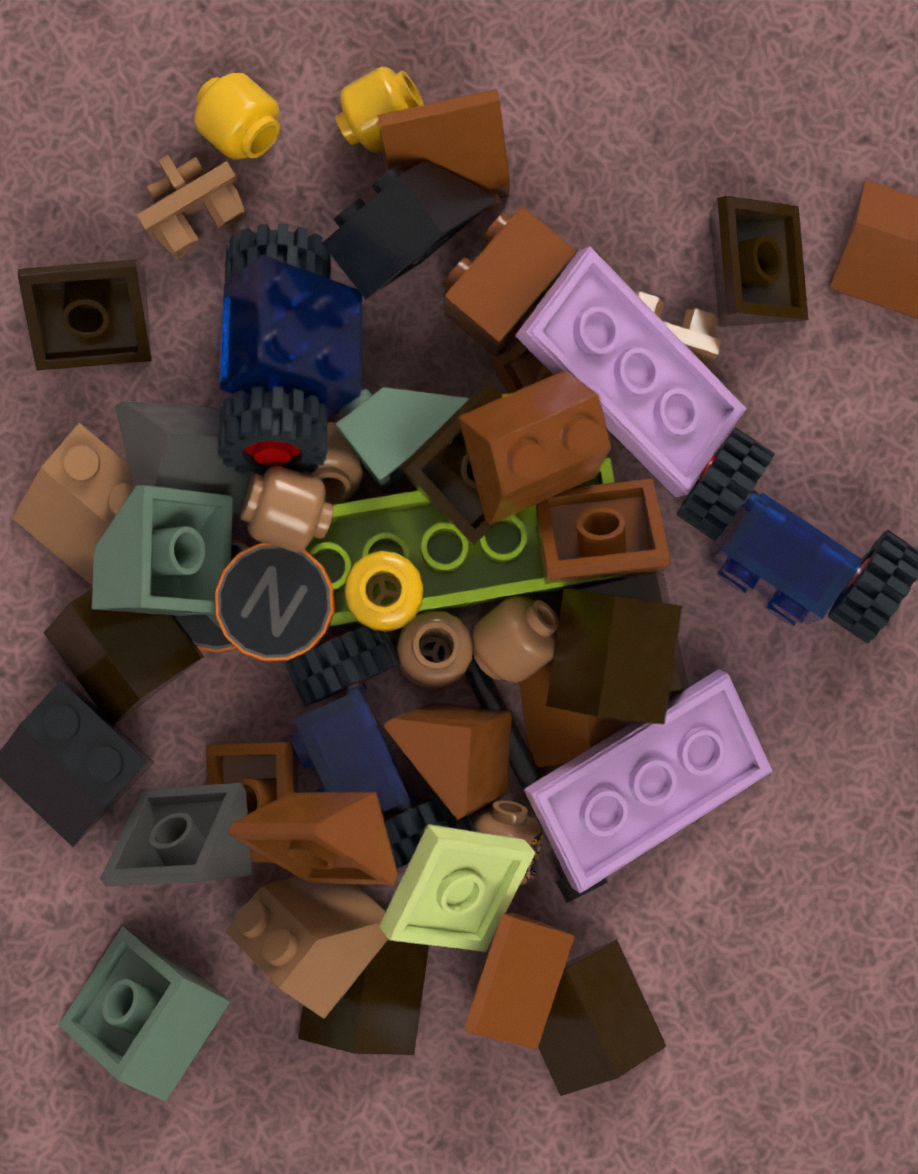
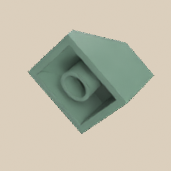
M386 387L372 395L368 389H365L340 408L339 411L343 416L336 423L338 432L360 459L363 468L383 492L405 475L400 466L468 398Z
M147 485L135 486L94 548L92 609L178 616L216 615L215 591L223 570L231 562L233 496Z
M122 926L62 1018L59 1026L116 1080L166 1102L231 1001L203 977L128 928Z

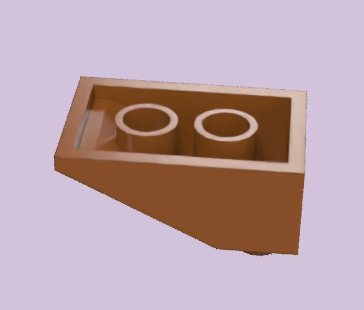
M497 89L378 115L382 157L386 172L398 164L406 172L427 160L488 191L495 202L483 212L501 206L500 198L509 196L510 177L501 105Z

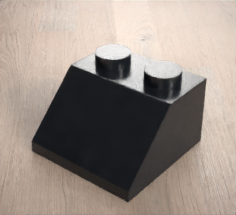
M427 160L406 172L398 164L372 184L371 187L377 195L367 204L362 198H359L333 219L339 228L322 244L366 300L418 267L493 204L495 200L488 191Z
M61 681L19 724L0 750V778L62 838L74 847L151 767L154 761L114 725L71 682Z

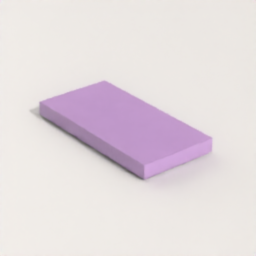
M590 246L578 250L515 335L553 375L566 370L599 394L606 428L675 497L688 495L712 456L716 454L747 409Z
M718 669L669 699L665 724L634 721L528 786L524 791L571 887L577 892L582 893L773 771L729 674Z

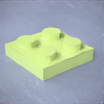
M428 825L379 927L387 938L393 941L486 952L496 933L501 915L506 913L536 852L524 839Z

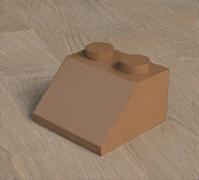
M78 423L42 465L12 519L93 586L94 548L134 489L128 463L82 424Z
M298 876L262 885L250 901L239 910L236 918L225 930L226 934L279 989L324 1019L388 940L385 933L379 927L386 911L358 884L308 883Z

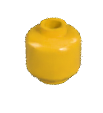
M383 66L376 68L341 90L340 105L342 112L337 114L335 119L340 131L351 146L360 142L370 152L377 154L382 152L378 115L422 106L424 103L416 86L405 71L402 70L396 74L389 67Z
M229 73L221 78L214 77L208 80L199 90L196 97L197 106L194 115L196 129L224 155L233 160L245 159L247 157L257 158L268 151L275 143L281 129L279 105L273 97L250 77L243 73Z
M378 551L365 555L353 565L346 578L344 594L349 610L361 624L372 630L392 631L404 627L415 618L422 605L424 587L419 571L409 559L396 552ZM384 582L393 584L396 591L387 590ZM379 584L381 593L374 599L373 592ZM385 597L395 598L389 604H380Z

